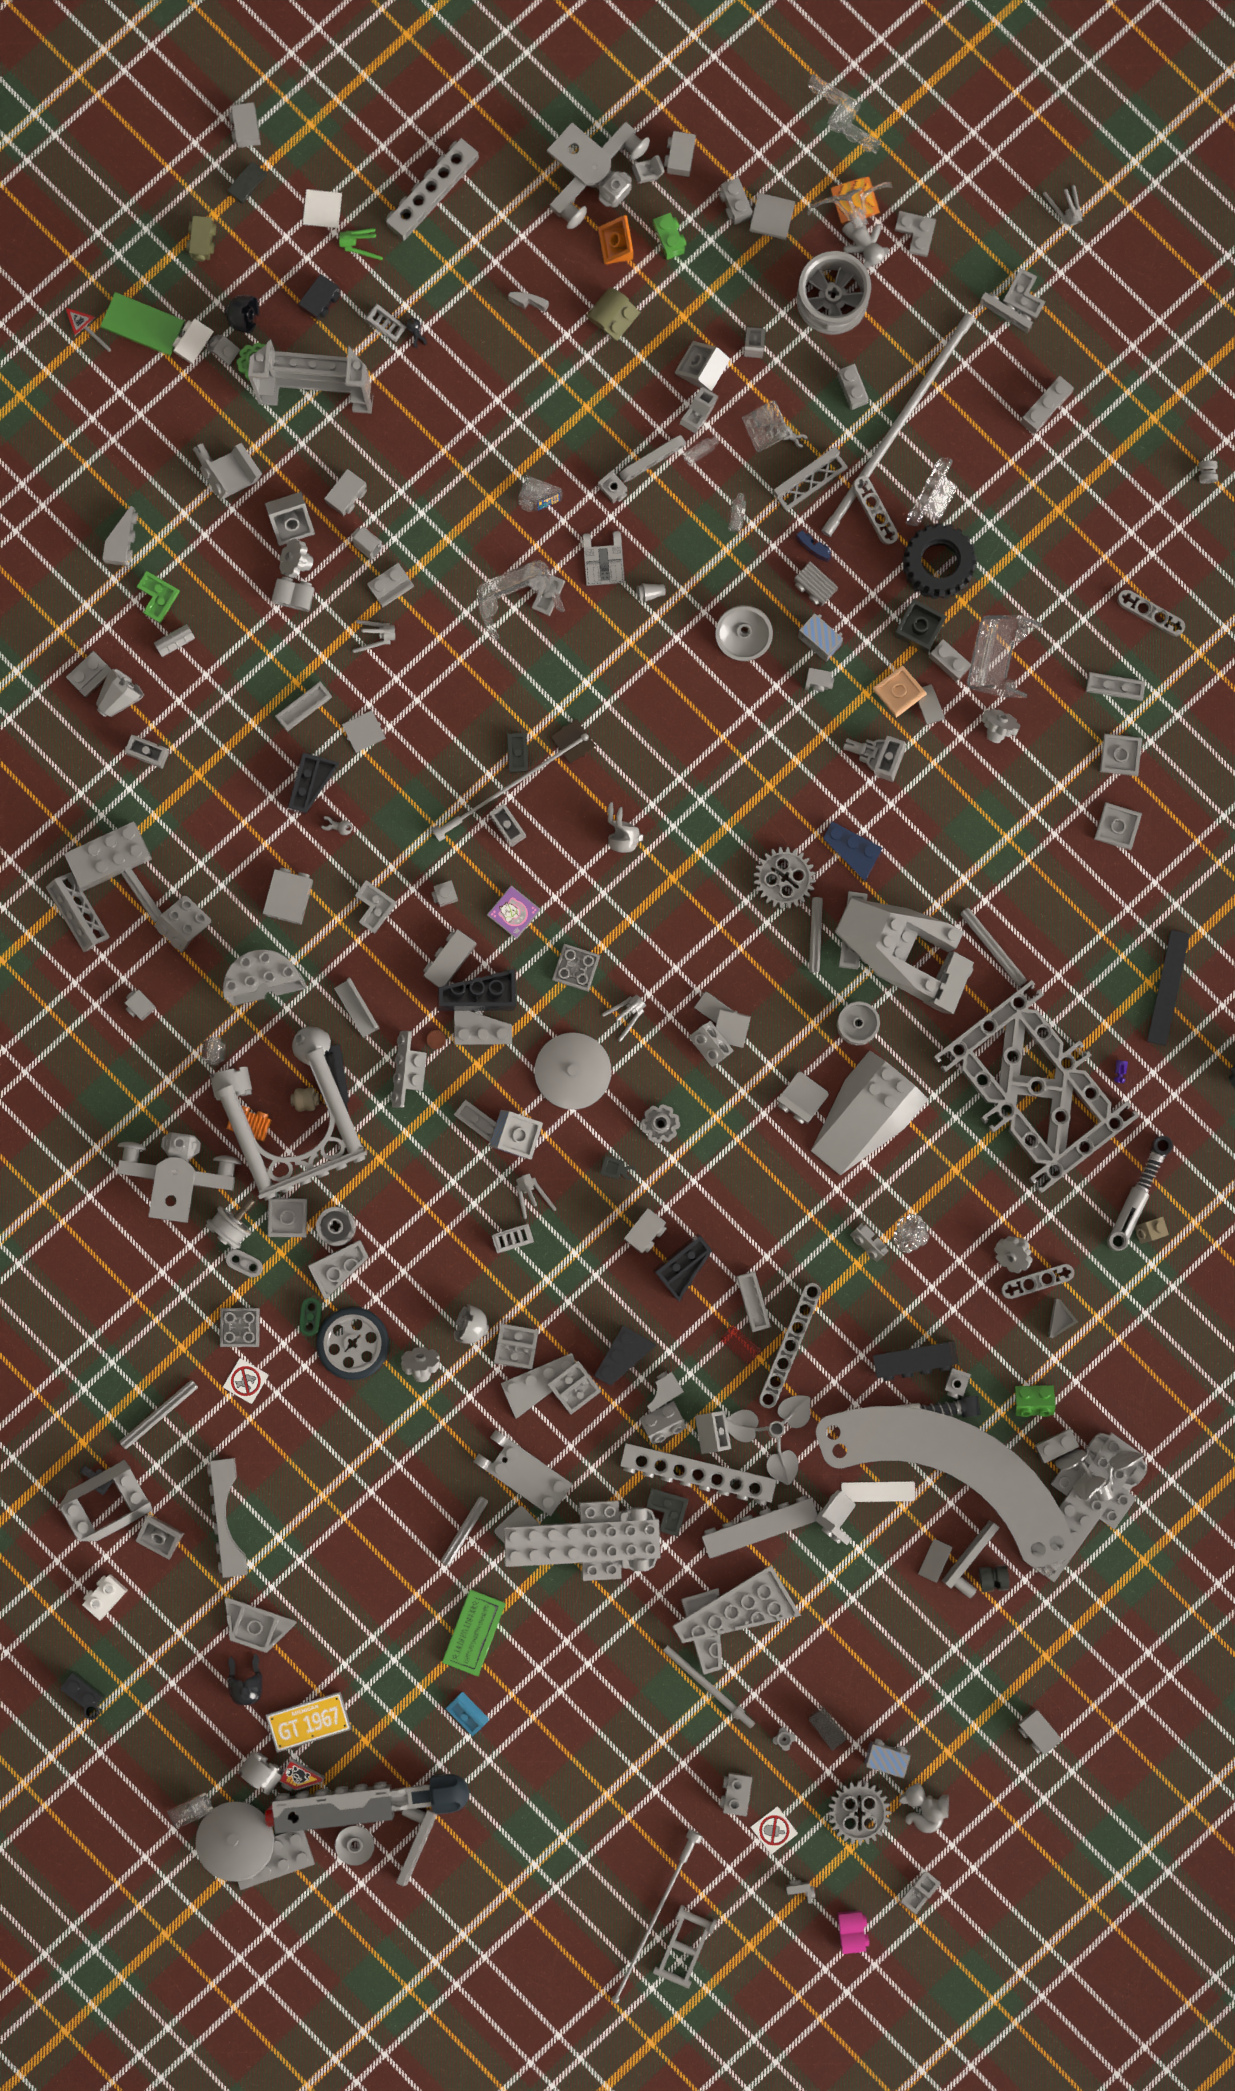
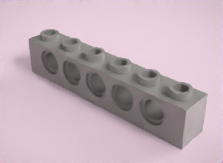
M462 138L458 142L452 143L449 148L450 151L437 160L435 168L433 170L429 169L424 175L425 179L421 183H416L411 190L412 193L400 201L397 210H392L386 218L387 227L403 241L406 240L479 159L478 152ZM453 158L461 159V162L458 164H454L451 161ZM443 171L449 174L445 178H441L439 176V174ZM430 185H434L436 187V189L432 192L426 190V188ZM421 199L424 202L422 205L417 206L414 204V201ZM404 213L411 214L409 219L401 218Z

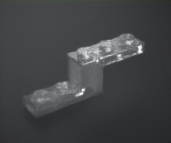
M813 74L808 84L810 90L817 95L822 94L831 104H838L829 118L828 125H830V128L837 133L841 132L846 135L849 141L861 144L862 148L867 152H874L876 154L880 148L881 141L851 124L860 110L861 103Z

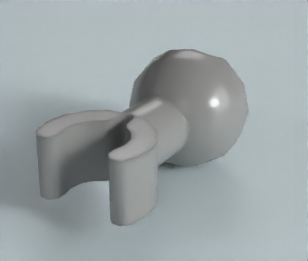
M782 425L778 429L780 439H790L800 449L803 445L799 443L798 439L806 440L808 438L804 434L797 435L793 433L792 429L787 425Z
M328 816L324 817L332 825L322 826L323 830L336 829L342 835L351 833L352 824L349 821L343 820L339 823L333 821Z

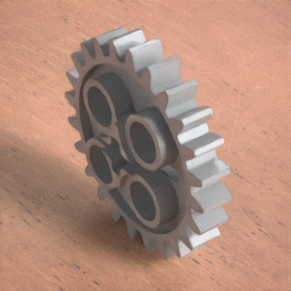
M779 847L778 853L772 849V856L767 853L765 854L766 861L763 859L759 860L762 866H756V869L760 872L754 873V876L759 878V880L754 881V884L760 885L756 892H763L760 898L767 897L766 904L773 901V907L778 903L780 904V909L783 908L784 904L790 909L791 903L798 907V900L804 903L803 896L810 897L807 890H814L810 884L816 882V880L811 879L816 873L810 872L813 865H807L809 858L802 859L803 852L798 856L796 855L797 849L790 853L789 847H787L786 852H783L782 848ZM781 860L786 861L788 867L784 870L780 869L777 865ZM771 868L776 869V871L779 872L782 876H785L787 874L788 880L798 885L799 888L796 889L792 884H790L786 880L782 882V877L777 873L771 871ZM794 872H801L803 879L796 881L793 878ZM768 876H774L777 882L774 885L768 884L766 882ZM783 887H789L792 890V894L784 896L781 890Z
M859 1780L857 1781V1786L850 1782L849 1788L843 1784L844 1791L836 1790L839 1796H832L831 1798L835 1803L828 1804L829 1807L833 1808L832 1811H828V1815L833 1816V1818L829 1819V1823H835L832 1830L839 1829L837 1836L839 1837L844 1834L843 1841L851 1838V1844L855 1840H858L859 1845L862 1844V1840L869 1844V1838L876 1841V1834L883 1836L880 1831L881 1828L888 1829L884 1822L891 1821L886 1817V1815L891 1814V1811L886 1810L890 1803H884L887 1799L886 1795L880 1797L882 1790L879 1789L875 1792L876 1786L873 1784L869 1788L867 1781L864 1783V1786H861ZM858 1795L861 1796V1810L864 1812V1814H861V1830H858V1816L854 1814V1812L858 1811ZM852 1798L855 1800L852 1808L844 1806L846 1799ZM867 1798L874 1799V1805L870 1808L864 1806V1801ZM847 1818L855 1820L853 1827L848 1828L845 1826L844 1823ZM873 1818L875 1821L874 1825L869 1828L864 1826L865 1819Z

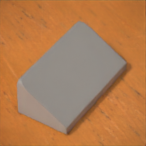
M706 991L694 1007L716 1024L720 1009L734 1012Z
M933 1539L918 1574L937 1583L952 1547Z

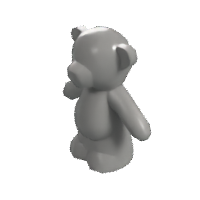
M858 216L847 223L842 229L843 233L856 244L855 246H845L844 252H863L865 268L879 264L883 261L885 255L889 254L887 247L883 248L876 244L881 225L876 224L870 235L861 216Z

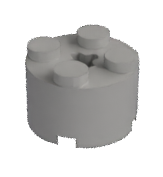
M239 1067L240 1070L228 1069L210 1075L216 1101H219L220 1098H217L215 1091L233 1084L237 1096L252 1094L248 1067Z
M330 1207L324 1210L318 1217L316 1231L323 1242L331 1246H342L354 1237L356 1222L352 1214L340 1207ZM335 1221L338 1224H341V1227L338 1228V1232H336L334 1229H331V1226H334Z
M254 1751V1753H250L237 1773L241 1774V1777L255 1788H263V1793L269 1795L283 1776L281 1774L283 1769L276 1764L266 1762L268 1760L266 1756Z

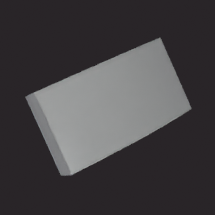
M510 292L508 295L510 302L524 310L528 304L543 312H546L549 307V301L536 295L523 292Z
M932 684L922 687L926 692V696L917 703L926 725L944 720L945 717Z
M925 1871L899 1903L916 1915L941 1883Z

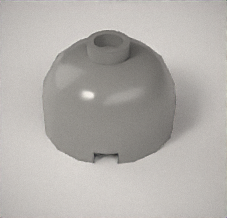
M313 1026L304 1027L297 1032L293 1039V1053L301 1062L310 1065L305 1054L320 1047H323L324 1052L326 1050L329 1051L330 1036L321 1028Z
M467 1304V1307L464 1306L456 1320L455 1325H459L458 1332L454 1331V1339L464 1344H472L487 1335L489 1325H487L486 1315L481 1309Z

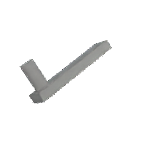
M989 1520L941 1581L950 1588L955 1586L968 1598L973 1597L977 1589L961 1576L1000 1527Z
M413 1808L402 1811V1815L421 1823V1826L396 1882L401 1886L408 1884L437 1817L433 1810L423 1812Z

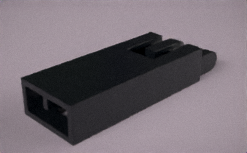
M341 1045L330 1046L329 1051H325L324 1057L336 1085H339L340 1095L348 1112L347 1103L350 1101Z

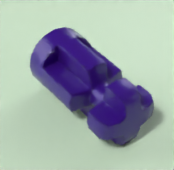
M1116 1060L1115 1073L1118 1074V1077L1114 1078L1116 1083L1125 1082L1123 1075L1126 1074L1127 1061Z

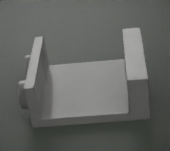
M242 443L236 445L231 453L213 462H210L209 459L205 460L200 468L202 476L208 480L213 492L218 495L220 500L257 483L262 475Z

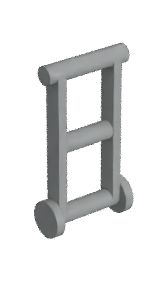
M681 1905L675 1918L678 1920L677 1926L659 1967L655 1966L653 1974L689 1989L692 1982L689 1980V1977L707 1934L712 1935L717 1919L713 1918L711 1922L685 1911V1906ZM684 1919L705 1927L697 1949L676 1941ZM672 1948L693 1956L685 1978L663 1969Z

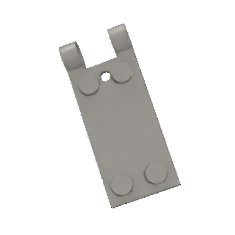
M495 1430L490 1438L504 1447L494 1463L481 1454H478L473 1462L551 1516L573 1484ZM503 1457L508 1459L506 1463L502 1462Z

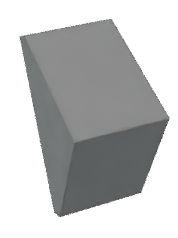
M746 328L744 357L763 358L765 329Z

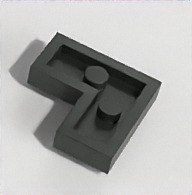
M651 1488L646 1507L665 1512L659 1531L678 1537L689 1499Z

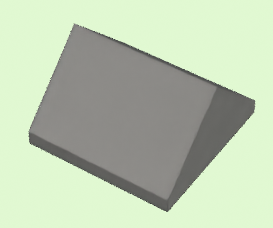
M148 1515L145 1518L136 1542L170 1560L184 1533L158 1518Z

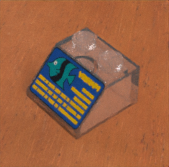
M526 475L518 496L519 505H521L522 509L532 512V510L539 511L561 501L563 498L562 488Z

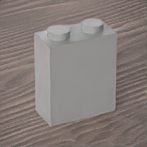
M285 868L274 870L263 911L264 916L302 925L313 880L309 878L310 875L300 872L298 875L291 874V870Z

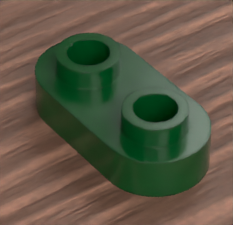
M310 1297L302 1303L299 1327L300 1331L306 1336H313L319 1330L321 1303L318 1299ZM311 1303L315 1305V1310L313 1311L308 1309ZM308 1323L313 1324L312 1330L306 1328Z

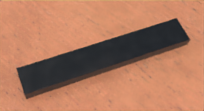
M1170 931L1147 1038L1149 1043L1162 1046L1167 1044L1190 937L1188 933Z

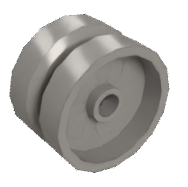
M860 1001L850 1003L844 1007L838 1016L837 1031L840 1037L848 1044L856 1046L865 1045L879 1031V1014L868 1003ZM856 1020H859V1022L862 1023V1026H856Z

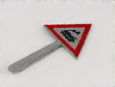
M66 308L75 336L82 329H85L107 351H111L87 327L95 319L94 316Z

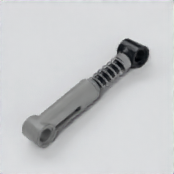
M1159 1136L1153 1140L1148 1163H1145L1146 1167L1143 1168L1144 1172H1141L1140 1181L1137 1182L1135 1187H1132L1111 1234L1107 1238V1245L1111 1250L1120 1251L1127 1247L1130 1236L1150 1196L1148 1194L1149 1187H1151L1150 1184L1154 1182L1153 1178L1156 1177L1155 1174L1158 1172V1167L1160 1168V1163H1163V1160L1173 1148V1142L1169 1137ZM1159 1141L1166 1143L1167 1148L1165 1151L1158 1149ZM1128 1215H1129L1130 1218H1129V1220H1128V1222H1127V1224H1126V1227H1125L1124 1231L1121 1232V1231H1122V1228H1123V1226H1124V1224H1125V1222H1126V1220H1127V1218H1128ZM1115 1236H1119L1122 1239V1244L1119 1247L1113 1244Z

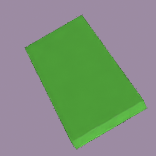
M115 292L100 327L171 356L174 350L172 344L180 336L185 320Z

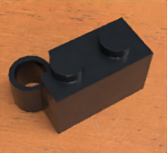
M73 1672L60 1689L85 1708L84 1716L87 1719L94 1720L101 1714V1708L98 1704L105 1695L78 1673ZM90 1706H93L97 1709V1715L95 1717H92L88 1714V1708Z

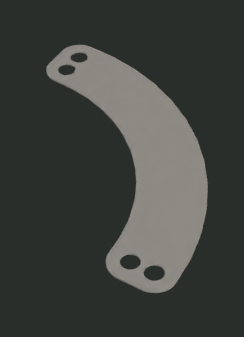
M875 1406L852 1409L826 1416L817 1425L816 1437L824 1460L834 1468L841 1469L875 1461H904L938 1469L964 1482L979 1493L1000 1515L1013 1535L1022 1558L1030 1566L1044 1567L1066 1559L1073 1551L1074 1540L1063 1513L1039 1477L1017 1454L996 1438L973 1425L937 1412L902 1406ZM832 1425L837 1426L841 1432L839 1438L835 1440L829 1439L826 1435L827 1428ZM836 1444H843L846 1447L847 1454L843 1458H837L833 1455L832 1450ZM1059 1536L1062 1538L1064 1545L1061 1550L1055 1551L1051 1549L1049 1541L1052 1537ZM1036 1542L1042 1543L1045 1547V1553L1041 1557H1036L1031 1553V1546Z

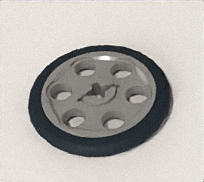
M360 1307L342 1308L328 1316L320 1326L316 1341L317 1353L321 1363L333 1375L346 1380L364 1379L375 1373L386 1360L389 1351L388 1332L384 1323L371 1311ZM359 1319L362 1321V1328L360 1330L352 1328L353 1320ZM336 1325H341L344 1328V1333L341 1336H336L333 1333V1328ZM374 1332L377 1339L374 1343L366 1341L367 1333ZM361 1335L356 1342L357 1348L351 1347L345 1352L350 1344L348 1340H354ZM337 1344L340 1347L337 1355H332L329 1352L330 1345ZM364 1351L372 1353L373 1357L370 1362L362 1360L361 1356ZM346 1357H351L354 1360V1365L351 1368H346L343 1365V1360Z

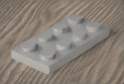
M304 1830L285 1832L274 1836V1848L269 1862L255 1876L247 1880L238 1881L240 1890L315 1865Z

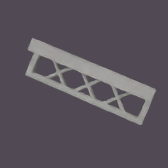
M836 446L774 489V496L786 512L848 469L839 456L840 452ZM835 459L841 465V468L837 471L828 470L829 463ZM816 472L826 473L825 479L822 482L813 481ZM802 482L810 483L809 491L806 493L798 492V486ZM786 493L795 494L794 501L789 505L781 498Z
M72 872L54 879L46 886L47 891L83 952L89 951L96 944L110 938L85 894L79 888ZM64 880H69L72 885L71 889L65 886ZM74 896L80 899L81 905L75 903L73 900ZM83 913L89 914L91 921L85 920ZM93 929L98 930L102 937L96 938Z

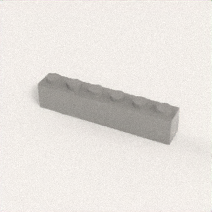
M805 1495L796 1498V1503L789 1505L788 1502L777 1505L778 1509L771 1511L770 1508L759 1512V1516L752 1517L751 1514L742 1517V1522L734 1524V1521L723 1524L722 1529L716 1530L714 1527L705 1530V1535H702V1539L709 1559L815 1522L818 1514L812 1498H807Z

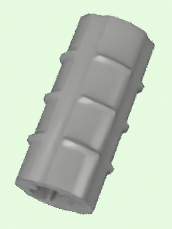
M186 624L154 642L163 657L188 644L195 637Z

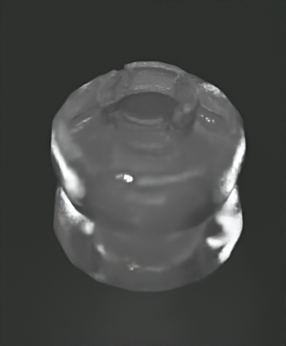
M209 1037V1040L203 1042L201 1058L207 1061L206 1064L219 1065L218 1062L225 1060L226 1043L221 1042V1038Z

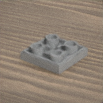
M564 944L552 980L589 992L600 955Z
M220 1308V1347H259L260 1308Z

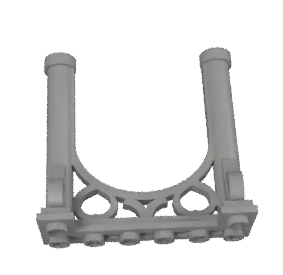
M323 1047L306 1053L305 1057L310 1064L328 1107L330 1124L323 1140L307 1153L294 1157H281L265 1151L257 1143L233 1084L215 1091L217 1098H220L257 1185L259 1199H271L276 1196L278 1191L288 1192L294 1189L293 1185L300 1183L301 1186L311 1182L310 1178L318 1175V1178L324 1177L329 1174V1170L336 1168L338 1171L347 1167L346 1163L354 1161V1163L360 1162L367 1155V1149H364L360 1143L324 1057ZM335 1123L342 1140L331 1136ZM328 1141H336L341 1145V1150L339 1153L330 1156L325 1153L324 1147ZM345 1148H346L348 1153L342 1155V1154L344 1153ZM321 1149V1155L330 1161L314 1167L313 1161L318 1156L317 1152ZM260 1154L273 1160L268 1171ZM310 1157L308 1162H306L305 1160H303V1159H306V1158ZM277 1162L288 1165L289 1172L286 1175L276 1177L273 1174L272 1168ZM290 1162H295V1165H303L307 1170L291 1176L293 1166Z

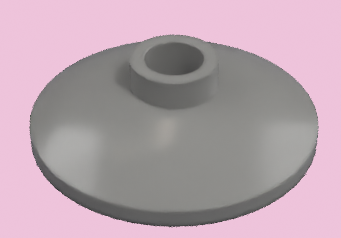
M349 1826L343 1829L337 1836L335 1850L338 1857L348 1865H361L372 1856L374 1840L370 1832L365 1828ZM353 1841H357L359 1843L358 1848L352 1847Z

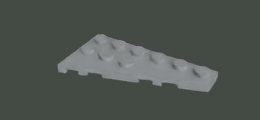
M772 1565L672 1627L681 1643H686L801 1616Z

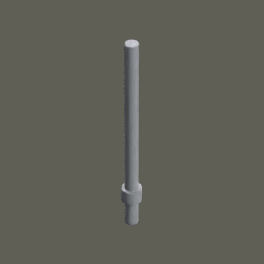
M668 1645L665 1647L663 1652L730 1710L734 1718L740 1719L750 1729L754 1726L755 1722L744 1713L745 1711L740 1706L737 1707L672 1648Z

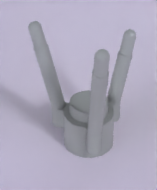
M1072 185L1075 207L1068 190H1064L1070 209L1065 211V216L1046 192H1043L1047 201L1061 217L1063 224L1068 223L1070 227L1083 221L1075 185Z
M356 620L358 624L379 627V629H362L361 632L380 633V639L384 640L353 649L354 653L384 644H391L390 640H395V625Z
M635 995L633 998L630 996L625 1001L602 1013V1016H606L626 1005L627 1009L616 1017V1020L619 1021L629 1012L635 1014L619 1037V1042L623 1040L639 1016L644 1013L643 1008L646 1004L638 995Z
M530 1174L516 1179L518 1185L515 1187L518 1191L524 1219H527L523 1193H528L533 1206L536 1207L537 1203L532 1194L534 1187L552 1210L556 1211V1207L538 1185L535 1178H531Z

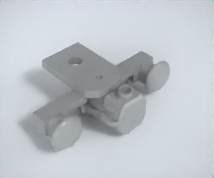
M625 122L601 148L574 123H571L547 149V153L575 176L550 204V209L568 222L567 229H573L578 226L586 215V206L579 210L573 205L575 198L586 186L599 189V201L606 207H617L631 191V177L625 172L610 171L611 158L618 151L625 148L631 153L630 160L638 159L647 150L650 143L649 137L641 140L635 135L636 130ZM572 145L579 148L578 153L571 154L568 151L569 147Z
M169 1132L164 1136L161 1147L169 1158L161 1161L157 1166L138 1163L140 1150L146 1151L143 1145L129 1141L118 1144V1147H123L124 1151L122 1160H119L117 1174L154 1180L149 1210L150 1218L188 1223L193 1186L233 1191L235 1164L242 1165L237 1158L217 1156L213 1161L219 1162L218 1174L195 1171L189 1160L200 1153L201 1143L192 1135ZM170 1195L176 1198L174 1206L166 1204V1198Z

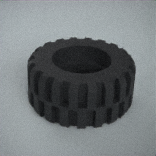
M936 523L935 526H931V524L925 526L923 530H918L911 537L906 546L902 561L903 572L907 576L908 584L911 583L913 585L912 588L915 591H920L924 597L928 595L932 596L931 599H938V597L947 599L951 595L955 596L959 594V591L964 590L974 574L977 561L974 553L975 547L969 542L970 538L968 535L964 536L962 534L963 531L959 528L957 530L953 529V525L947 524V526H942V523ZM934 545H942L952 550L957 558L956 570L945 578H937L928 574L922 566V555L927 548Z

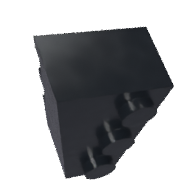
M303 752L286 810L305 815L340 763Z

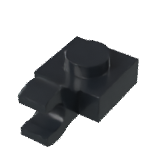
M85 1465L80 1470L82 1474L90 1479L103 1472L101 1469H98L95 1473ZM113 1479L95 1490L104 1495L113 1483Z

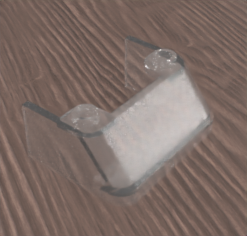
M535 560L478 586L477 599L479 611L491 638L499 639L491 616L498 610L496 599L528 585H531L532 590L537 594L550 592L556 609L561 612L565 611L546 563L541 560Z
M987 615L983 617L979 624L971 661L972 665L967 679L968 687L975 691L1002 697L1027 698L1026 693L1015 689L1014 680L1007 678L1014 642L1023 641L1027 636L1028 628H1042V623L1023 615Z

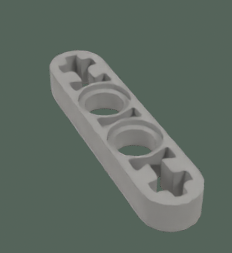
M679 435L626 467L619 475L624 482H627L677 452L687 443L682 435Z
M865 476L856 478L853 482V490L879 539L887 545L894 543L898 538L897 530L871 481ZM859 480H860L861 482H865V483H866V485L864 486L865 491L867 492V491L870 490V492H871V493L865 495L864 497H862V495H861V494H864V493H865L864 490H863V488H860V489H859L858 486H857V485L860 484V483H859ZM868 497L875 499L876 504L874 507L867 506L866 499ZM879 513L884 516L883 524H878L875 521L876 514ZM886 524L889 525V527L886 528L887 532H892L893 536H891V541L889 538L885 539V529L880 530V528L884 527Z
M1124 590L1119 594L1117 598L1119 606L1172 636H1179L1185 630V623L1182 619L1130 590ZM1126 595H1129L1130 601L1134 602L1135 599L1139 601L1135 604L1133 609L1131 608L1133 603L1129 601L1127 603H1124V599L1122 598V596L1125 597ZM1142 603L1146 604L1148 606V612L1140 613L1138 611V605ZM1162 613L1165 617L1164 622H1156L1154 619L1155 614ZM1171 618L1172 620L1169 623L1173 625L1179 623V628L1181 630H1177L1175 632L1173 631L1172 625L1168 624L1167 627H1165L1164 625L1167 623L1168 619Z
M1063 1264L1004 1283L1001 1293L1005 1298L1013 1299L1071 1280L1074 1277V1269L1068 1264ZM1064 1267L1066 1270H1070L1068 1278L1060 1276L1057 1277L1059 1281L1056 1282L1053 1270H1056V1274L1062 1272ZM1049 1273L1052 1276L1050 1284L1042 1282L1043 1274ZM1026 1279H1031L1034 1282V1287L1031 1290H1026L1023 1286V1282ZM1016 1282H1020L1019 1285L1023 1293H1019V1290H1016L1010 1296L1009 1293L1005 1292L1008 1289L1007 1285L1016 1287L1018 1286Z

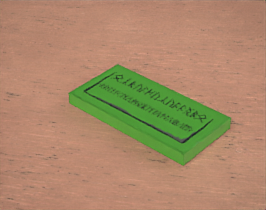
M470 1589L442 1663L479 1676L506 1603Z

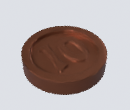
M433 1030L427 1036V1043L432 1049H441L446 1043V1037L443 1032Z

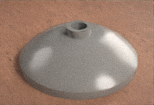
M741 605L727 610L720 617L716 626V640L720 649L730 658L739 661H750L762 656L768 650L773 638V629L769 618L761 610L752 606ZM742 627H747L748 630H747V631H742L741 628H742Z

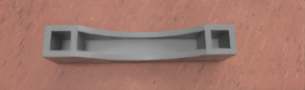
M235 1458L210 1461V1465H207L208 1477H212V1484L209 1485L210 1495L214 1496L215 1504H212L213 1516L216 1515L217 1523H214V1532L219 1538V1542L216 1543L217 1554L221 1555V1562H218L219 1574L223 1573V1578L247 1575L246 1554L233 1540L226 1520L228 1494L237 1478Z

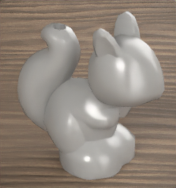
M916 1783L908 1787L905 1793L900 1796V1804L921 1808L922 1814L911 1812L907 1814L905 1820L909 1825L914 1822L917 1829L921 1832L933 1833L937 1831L943 1823V1818H948V1795H942L938 1800L933 1799L931 1795L926 1797L921 1784Z

